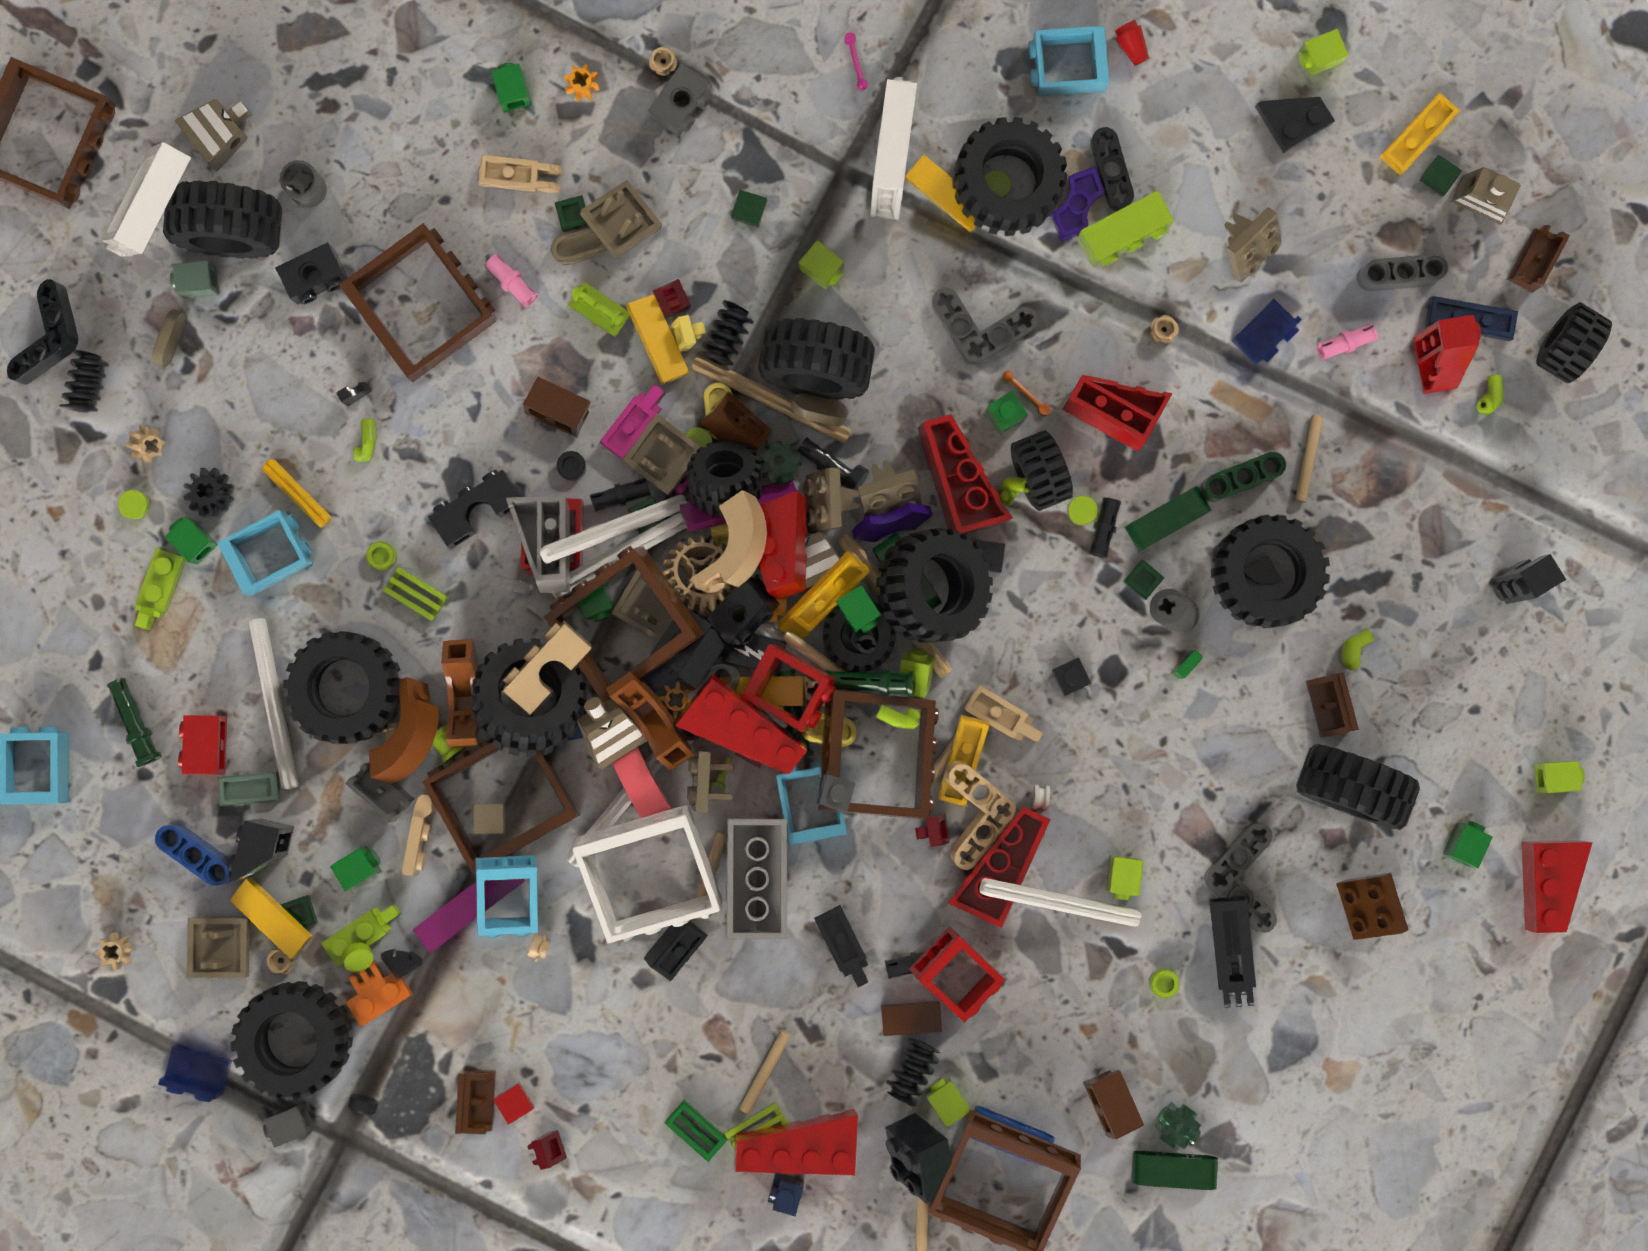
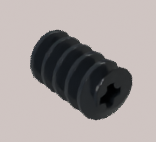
M723 300L722 305L727 310H718L717 315L721 320H713L712 322L713 327L717 331H708L707 336L712 341H703L702 346L706 351H699L698 354L720 365L733 366L734 363L728 358V355L739 354L733 345H743L744 342L738 335H748L749 333L743 324H753L754 321L748 316L749 312L745 308L731 301Z
M75 349L73 353L80 358L70 359V364L77 368V370H68L67 375L74 379V381H67L64 384L72 392L62 393L61 396L69 404H60L59 407L82 413L98 412V408L93 406L91 401L101 400V397L95 394L94 390L103 389L104 386L96 380L106 378L107 375L101 372L99 367H109V363L97 354Z
M909 1037L908 1041L914 1047L913 1049L903 1048L902 1051L908 1056V1059L897 1060L902 1066V1070L892 1069L891 1072L896 1076L897 1080H887L886 1083L892 1089L890 1092L887 1091L889 1095L907 1105L915 1107L917 1100L912 1095L922 1096L923 1091L918 1085L928 1084V1079L923 1074H933L934 1069L929 1063L938 1064L939 1058L934 1053L941 1052L921 1040Z

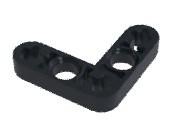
M52 279L43 281L37 290V301L46 334L13 357L7 366L8 378L23 385L31 383L69 356L78 345V333L67 290L64 285ZM60 312V317L55 323V317ZM45 350V355L43 359L40 361V356L42 352Z

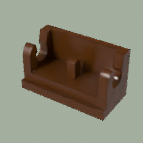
M1549 225L1533 229L1507 280L1532 293L1543 287L1570 235L1565 232L1553 234L1549 232L1551 228Z
M537 377L523 403L525 414L576 438L589 414L588 408L591 404L589 400L540 377Z
M729 391L712 407V411L700 423L719 441H737V444L744 443L748 445V449H754L755 451L760 448L772 431Z
M1344 672L1306 681L1320 737H1330L1359 730Z
M463 1069L458 1074L455 1134H486V1131L493 1130V1099L495 1097L496 1070Z
M1109 1070L1083 1082L1107 1137L1117 1140L1144 1126L1120 1070L1114 1072Z

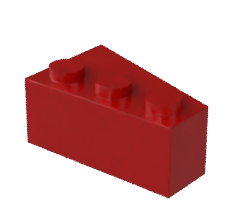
M1474 315L1438 320L1413 337L1423 394L1457 389L1481 339V328L1479 323L1475 322Z
M1082 375L1062 410L1138 452L1149 438L1173 393H1159L1145 390V387H1130L1120 385L1116 381Z
M794 491L760 505L766 520L767 539L759 566L767 593L777 600L806 590L807 554L805 553V536H807L806 509H808V499L799 491Z
M1581 840L1522 842L1525 930L1535 933L1567 932L1593 842Z

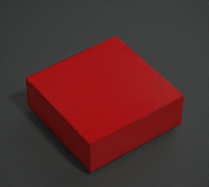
M520 1082L493 1099L508 1125L535 1108Z

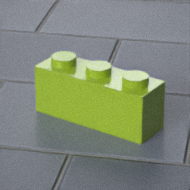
M1157 190L1082 229L1078 239L1093 267L1099 264L1106 267L1119 259L1118 254L1126 250L1129 254L1144 246L1143 241L1151 237L1154 240H1158L1170 232L1168 228L1171 227L1174 219Z

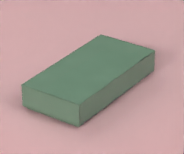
M278 772L217 777L220 806L281 801Z

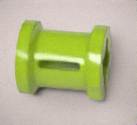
M447 725L437 730L433 742L434 747L441 754V761L444 764L465 749L464 746L448 747L446 742Z

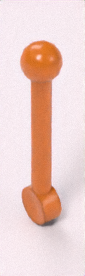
M1005 371L1002 374L1003 380L1010 382L1038 408L1040 415L1045 416L1050 412V407L1047 404H1041L1013 378L1014 376L1011 371Z

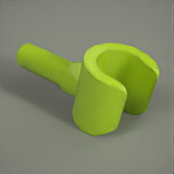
M726 757L723 764H731L732 759ZM720 770L717 778L710 782L709 793L713 785L720 786L721 793H725L726 786L724 781L728 770Z

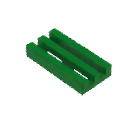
M685 1099L664 1122L707 1162L714 1157L728 1140L724 1133ZM682 1111L688 1112L719 1141L716 1143L687 1118ZM678 1118L712 1149L708 1152L676 1124L674 1120Z

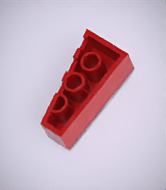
M952 414L924 421L918 427V431L948 529L959 531L961 536L1004 524L1013 519L1008 509L1006 510L1001 502L995 487H992L985 475V470L981 463L977 461L972 453L968 441Z

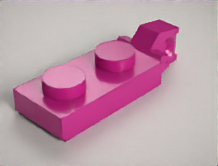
M654 384L646 396L642 393L637 397L634 396L599 443L623 461V458L654 416L662 410L658 404L666 393Z

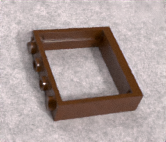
M10 57L0 80V142L29 78L95 105V109L57 193L0 170L1 181L70 209L80 196L81 183L84 177L91 171L92 159L96 150H99L103 144L105 129L114 119L116 104L107 96Z
M424 223L339 284L394 361L412 382L416 381L496 322L492 315L496 310L486 296L482 299L478 297L475 293V290L479 288L469 274L465 276L461 274L458 270V267L462 265L452 251L448 253L444 251L441 247V244L445 242L435 228L429 230ZM428 242L482 316L414 365L360 290Z
M629 546L617 555L619 560L610 566L609 563H606L594 572L596 577L589 583L587 580H584L572 588L574 594L569 598L561 597L549 606L551 611L544 618L550 627L555 623L560 626L564 621L566 622L563 617L565 613L630 564L634 563L682 631L681 634L629 671L640 680L705 633L645 547L641 546L633 549ZM587 653L578 662L577 666L600 699L605 702L611 698L606 690L610 683L589 653Z
M833 690L831 700L828 703L825 702L819 792L824 775L829 774L840 777L845 702L921 709L914 808L850 803L848 812H842L818 804V811L913 819L928 818L933 808L930 785L934 782L935 778L932 754H935L937 748V740L934 737V725L937 724L939 717L938 708H935L936 700Z
M491 738L479 743L480 749L472 754L467 750L453 758L455 763L447 768H444L443 765L434 768L427 773L429 778L422 781L473 875L476 874L475 858L507 857L580 816L548 756L544 755L542 751H537L535 757L565 810L481 857L478 856L439 784L500 751L493 746L494 739Z
M969 1110L950 1153L952 1164L929 1204L928 1214L940 1218L941 1222H950L960 1226L968 1233H977L985 1236L998 1245L1004 1244L1017 1251H1043L1081 1170V1154ZM970 1136L1062 1173L1035 1232L944 1196Z

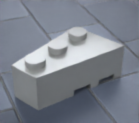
M566 496L506 498L540 593L570 592V555L550 563H545L539 553L540 549L545 545L570 536V508Z

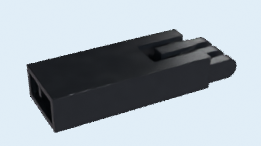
M1247 896L1209 898L1218 988L1223 990L1224 1008H1230L1231 1006L1229 996H1235L1236 1007H1242L1241 995H1247L1248 1006H1254L1253 987H1256ZM1232 955L1236 957L1235 955H1241L1243 974H1239L1238 962H1232V975H1229L1227 956Z

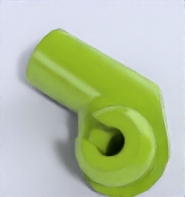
M1502 375L1487 376L1488 392L1476 403L1477 411L1480 414H1492L1503 403Z
M371 418L361 420L362 446H356L353 449V456L357 462L364 460L368 462L374 455L377 440L376 422Z
M1369 629L1357 633L1346 639L1343 643L1341 661L1346 669L1355 670L1360 666L1361 648L1374 641V637Z

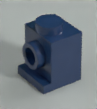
M775 1173L767 1201L773 1203L772 1210L796 1217L804 1188V1180Z

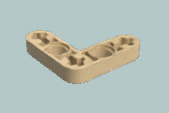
M953 761L944 770L946 782L981 810L950 850L951 861L957 867L969 870L977 865L1015 815L1016 808L1012 800L962 761ZM956 770L960 771L962 775L970 780L967 785L961 780L956 779L954 775ZM979 785H985L987 789L986 795L982 799L976 800L973 796L974 789ZM999 804L1006 809L1003 814L999 813L996 809ZM987 817L993 818L997 822L996 825L989 821ZM982 825H988V836L984 839H977V829ZM970 839L979 845L977 849L969 843ZM962 851H965L968 853V855H970L967 860L963 859L960 856V853Z

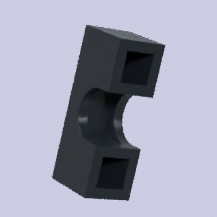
M493 470L482 477L483 482L473 488L472 485L467 486L457 493L458 498L450 503L444 501L433 508L434 513L428 516L447 547L453 549L476 534L470 523L471 511L476 506L488 504L499 517H503L511 512L506 498L522 496L504 470L499 472Z
M1551 554L1540 556L1533 561L1530 559L1520 561L1491 579L1494 584L1493 591L1495 595L1506 604L1535 599L1567 580Z

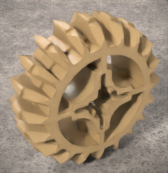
M703 535L699 537L698 543H695L691 537L687 539V546L682 542L677 543V551L673 549L669 551L668 556L670 559L664 560L663 566L666 569L662 571L682 602L688 604V610L693 611L694 606L699 607L701 615L704 614L705 607H708L713 613L717 608L716 603L720 605L736 587L725 583L724 588L717 592L696 593L699 589L695 588L691 578L718 560L726 549L725 542L716 546V540L713 537L709 543L704 542ZM693 557H706V558L703 559V560H696V559H694ZM679 567L685 570L684 574L690 578L687 587L683 585L679 578Z

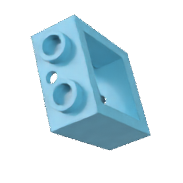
M1105 26L1035 30L1033 40L1028 42L1029 59H1034L1035 69L1030 71L1031 87H1036L1037 96L1106 91L1109 84ZM1090 43L1093 79L1045 83L1043 46Z
M278 510L217 542L244 595L253 596L313 564L310 558L313 555L312 549L305 539H300L297 533L300 527L292 514L288 515V513ZM281 524L299 560L257 581L239 546Z
M11 727L10 733L0 734V805L69 802L68 732H58V727H39V733H29V727ZM50 740V791L15 792V741Z
M821 761L811 762L810 769L799 770L798 765H796L789 775L783 772L776 775L784 819H787L789 845L847 834L844 814L841 812H836L838 823L794 830L785 781L819 775Z
M536 856L475 858L478 936L496 938L503 934L527 936L531 933H538ZM529 878L528 917L485 919V880Z

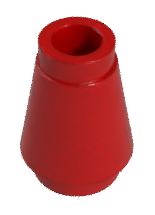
M1136 20L1114 31L1117 36L1115 40L1134 66L1150 59L1142 27L1137 25Z

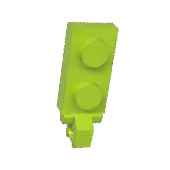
M159 548L155 549L136 600L135 610L139 612L134 626L151 630L155 618L161 619L164 612L167 613L186 563L184 557Z
M396 904L391 905L382 912L379 907L367 911L321 944L338 968L344 964L342 953L346 947L359 942L371 946L388 934V931L392 929L389 922L402 913Z

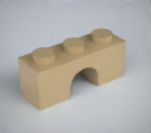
M565 621L560 626L557 623L552 625L544 635L547 640L542 646L538 648L534 645L523 658L527 662L519 670L514 667L503 679L506 683L503 687V692L529 715L551 693V688L540 678L539 671L541 667L549 661H559L572 670L591 649V644Z

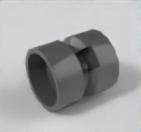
M295 160L283 167L279 179L281 188L296 204L311 208L319 205L324 200L327 194L326 182L311 164L303 160Z

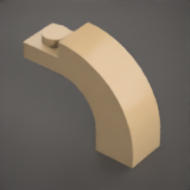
M743 490L719 506L728 525L729 540L721 557L691 578L695 588L714 593L724 588L725 583L739 587L750 578L762 559L767 539L765 516L757 498Z

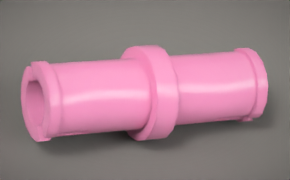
M499 254L493 255L486 262L485 268L501 282V287L505 291H510L525 308L534 303L538 294L521 279L522 274L518 270L514 271Z
M1369 323L1350 332L1348 330L1342 331L1337 337L1317 343L1316 350L1318 356H1321L1320 359L1324 361L1343 352L1347 354L1354 352L1356 347L1376 341L1378 334L1376 328H1373V324Z

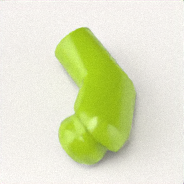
M1015 476L1005 478L1000 488L999 498L1003 504L1011 505L1014 502V498L1018 497L1019 492L1029 493L1026 479Z
M885 705L881 706L877 715L878 719L894 727L906 729L917 727L919 724L918 720L921 717L920 712L913 708H908L904 715Z

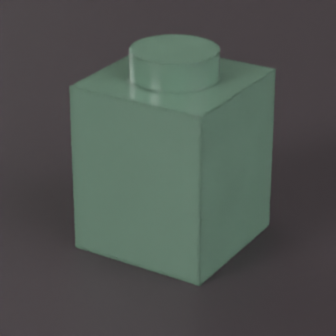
M208 260L173 264L174 273L170 274V283L173 291L179 296L188 299L219 295L217 269Z

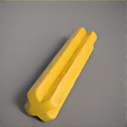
M269 459L262 466V471L318 527L323 528L330 522L331 516L276 460Z

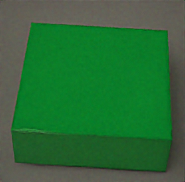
M1191 650L1171 673L1178 679L1186 678L1200 663L1203 656L1197 650Z

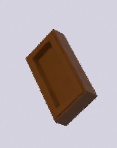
M940 1001L881 1005L883 1036L942 1032Z

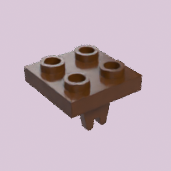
M1391 873L1348 879L1336 883L1353 940L1402 934L1409 930Z

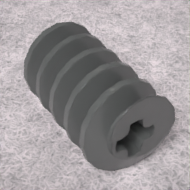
M1163 589L1157 592L1150 602L1152 618L1172 631L1188 632L1195 627L1199 620V609L1196 603L1177 590Z

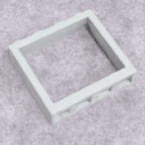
M895 77L893 80L887 79L872 188L870 217L899 220L917 83L902 80L903 77Z
M164 142L148 149L102 239L103 242L108 244L106 247L108 251L121 257H132V255L143 253L191 157Z
M688 804L585 834L575 839L572 849L607 943L622 939L626 942L634 936L643 933L651 935L657 933L663 927L670 925L679 927L688 923L689 920L698 917L706 919L709 917V914L719 912L721 909L722 897ZM684 827L708 895L616 921L592 854Z

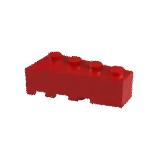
M713 673L681 712L675 723L676 727L788 775L807 752L806 744L751 702L742 698L738 692Z
M1023 807L951 897L948 904L1002 928L1014 901L981 894L979 891L981 881L984 878L1022 885L1051 819Z
M850 1109L841 1113L822 1115L805 1121L799 1120L777 1127L771 1126L769 1128L735 1134V1172L855 1176L858 1114L855 1109Z

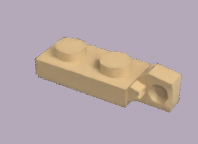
M979 684L963 709L980 720L988 721L989 725L1020 742L1025 736L1038 743L1043 735L1041 731L1031 726L1034 719L1028 716V713Z

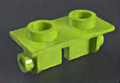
M584 281L580 287L575 286L572 290L571 296L573 297L567 304L614 337L617 336L630 317L626 309Z

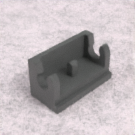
M370 762L364 763L360 766L361 770L355 776L350 777L345 784L388 822L396 821L415 798L397 782L390 784L371 778Z

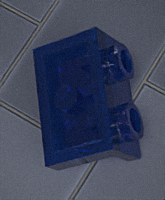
M1273 299L1232 342L1255 365L1262 359L1267 363L1279 351L1276 345L1282 339L1288 342L1299 331L1296 325L1302 319L1299 316L1294 318Z
M176 1045L172 1047L165 1076L159 1079L158 1085L166 1087V1091L173 1094H184V1092L195 1094L194 1098L199 1101L212 1102V1099H217L224 1094L233 1060Z

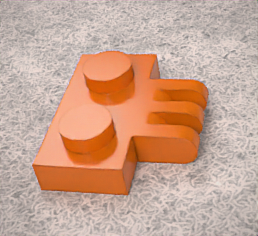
M375 960L369 966L373 975H370L367 969L359 971L363 979L362 982L355 973L348 976L357 995L346 1001V1004L360 1027L413 995L403 977L397 980L392 973L385 977Z

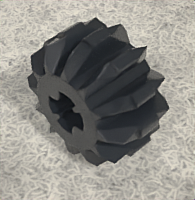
M200 468L199 476L194 473L190 474V478L193 481L192 484H183L184 488L190 490L189 493L183 496L184 500L191 501L189 509L192 511L198 510L199 515L203 517L208 513L213 517H217L219 509L225 512L228 510V506L225 504L226 500L230 502L235 500L233 496L228 495V492L235 489L234 485L226 484L229 476L227 474L220 475L219 469L212 468L210 472L206 468ZM208 487L213 488V490H210L213 492L210 498L205 496L208 495L205 492Z

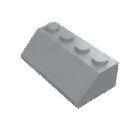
M727 818V939H787V819Z

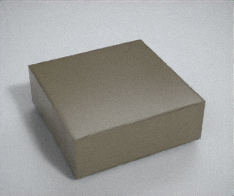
M505 803L473 804L474 834L505 833Z

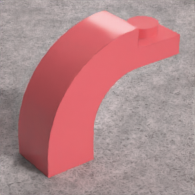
M640 745L612 763L640 818L673 809L658 785Z

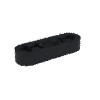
M1109 127L1099 128L1093 134L1090 145L1098 174L1106 192L1107 204L1111 209L1119 211L1132 203L1134 191L1117 133ZM1101 136H1104L1106 140H1111L1108 145L1109 155L1103 159L1101 157H1104L1106 153L1104 145H1098L1097 143ZM1115 162L1120 167V174L1114 177L1107 175L1104 170L1105 164ZM1120 180L1124 181L1119 184L1120 193L1127 195L1124 203H1120L1119 199L1114 200L1113 198L1117 193L1115 183Z

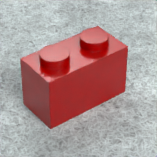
M183 715V721L179 725V736L183 739L182 751L178 755L179 768H182V774H226L227 716Z

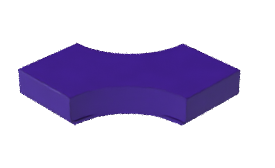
M1096 166L1068 176V198L1060 208L1051 214L1060 241L1078 236L1082 229L1088 227L1087 216L1090 206L1106 193Z
M907 502L890 512L869 514L851 532L856 540L877 542L879 539L898 531L916 530L933 513L930 506Z

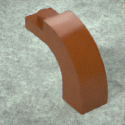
M473 639L443 641L441 665L448 693L447 745L448 747L478 745V732L481 727H477L473 719L474 712L471 706L472 684L478 668Z
M628 672L606 688L609 696L639 727L655 757L670 772L695 755L681 729L675 726L676 721L642 679L638 680L631 672Z
M409 677L400 680L401 715L396 731L384 744L369 750L371 778L390 784L406 778L418 768L430 751L438 728L439 707L429 703L428 684Z

